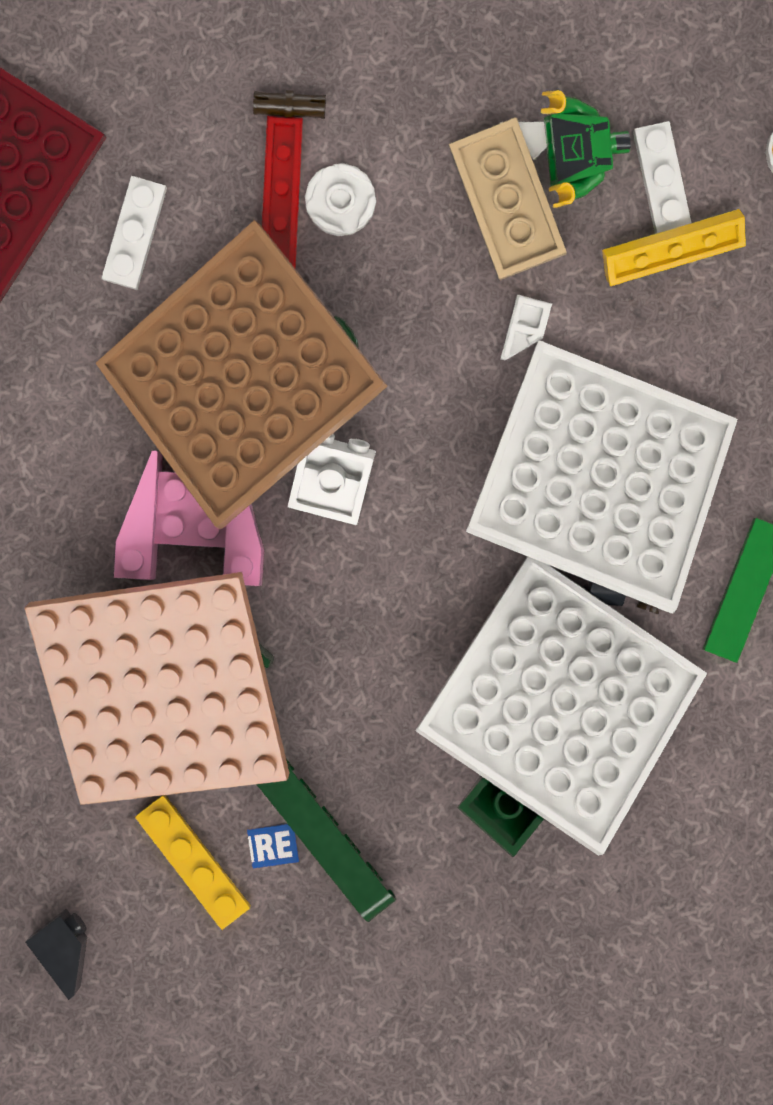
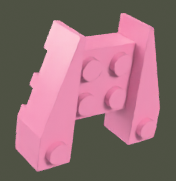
M152 451L116 540L114 578L156 579L158 544L225 548L223 575L242 572L245 585L262 586L264 548L252 504L223 529L216 528L178 475L173 472H162L163 455L161 452Z

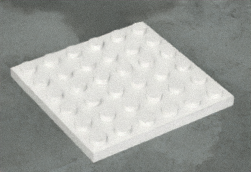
M539 340L466 532L673 613L677 610L738 419Z
M527 556L415 731L599 856L603 855L707 673L548 564Z

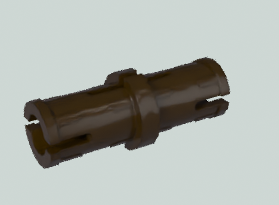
M286 90V93L254 91V115L325 119L326 95L294 94V90Z

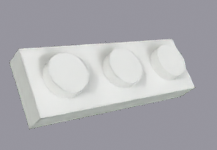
M670 122L635 128L633 135L655 234L691 224Z
M131 176L103 271L102 279L104 281L138 290L167 187L165 185Z

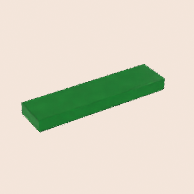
M753 518L702 650L738 663L773 574V524Z

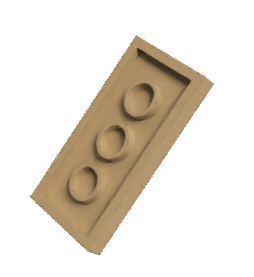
M516 117L449 144L499 280L567 254Z

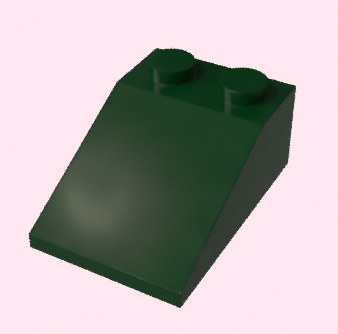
M481 775L457 807L511 857L518 853L544 820V818Z

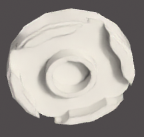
M344 163L333 164L334 166H329L316 172L308 183L305 194L307 213L314 225L325 233L336 236L351 235L364 228L373 216L376 205L374 187L368 176L357 167Z

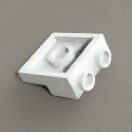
M332 434L298 463L288 507L357 525L376 451L369 449L370 444L366 441L349 439L348 443L334 440L335 435Z

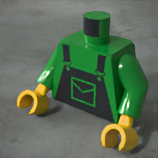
M559 90L542 92V96L549 98L550 104L548 108H541L542 114H551L544 117L550 177L549 192L555 190L559 195L558 203L553 204L554 208L571 204L574 200L585 197L603 182L605 171L613 169L612 155L629 153L631 148L628 131L610 133L608 117H601L596 108L577 98L565 96Z

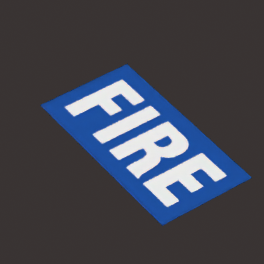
M288 824L247 830L253 869L299 862L295 832Z

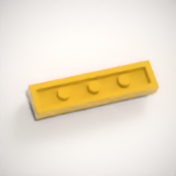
M740 209L603 249L607 282L609 286L617 285L746 246L745 216Z
M166 795L159 797L135 816L139 824L221 930L250 909L251 905Z

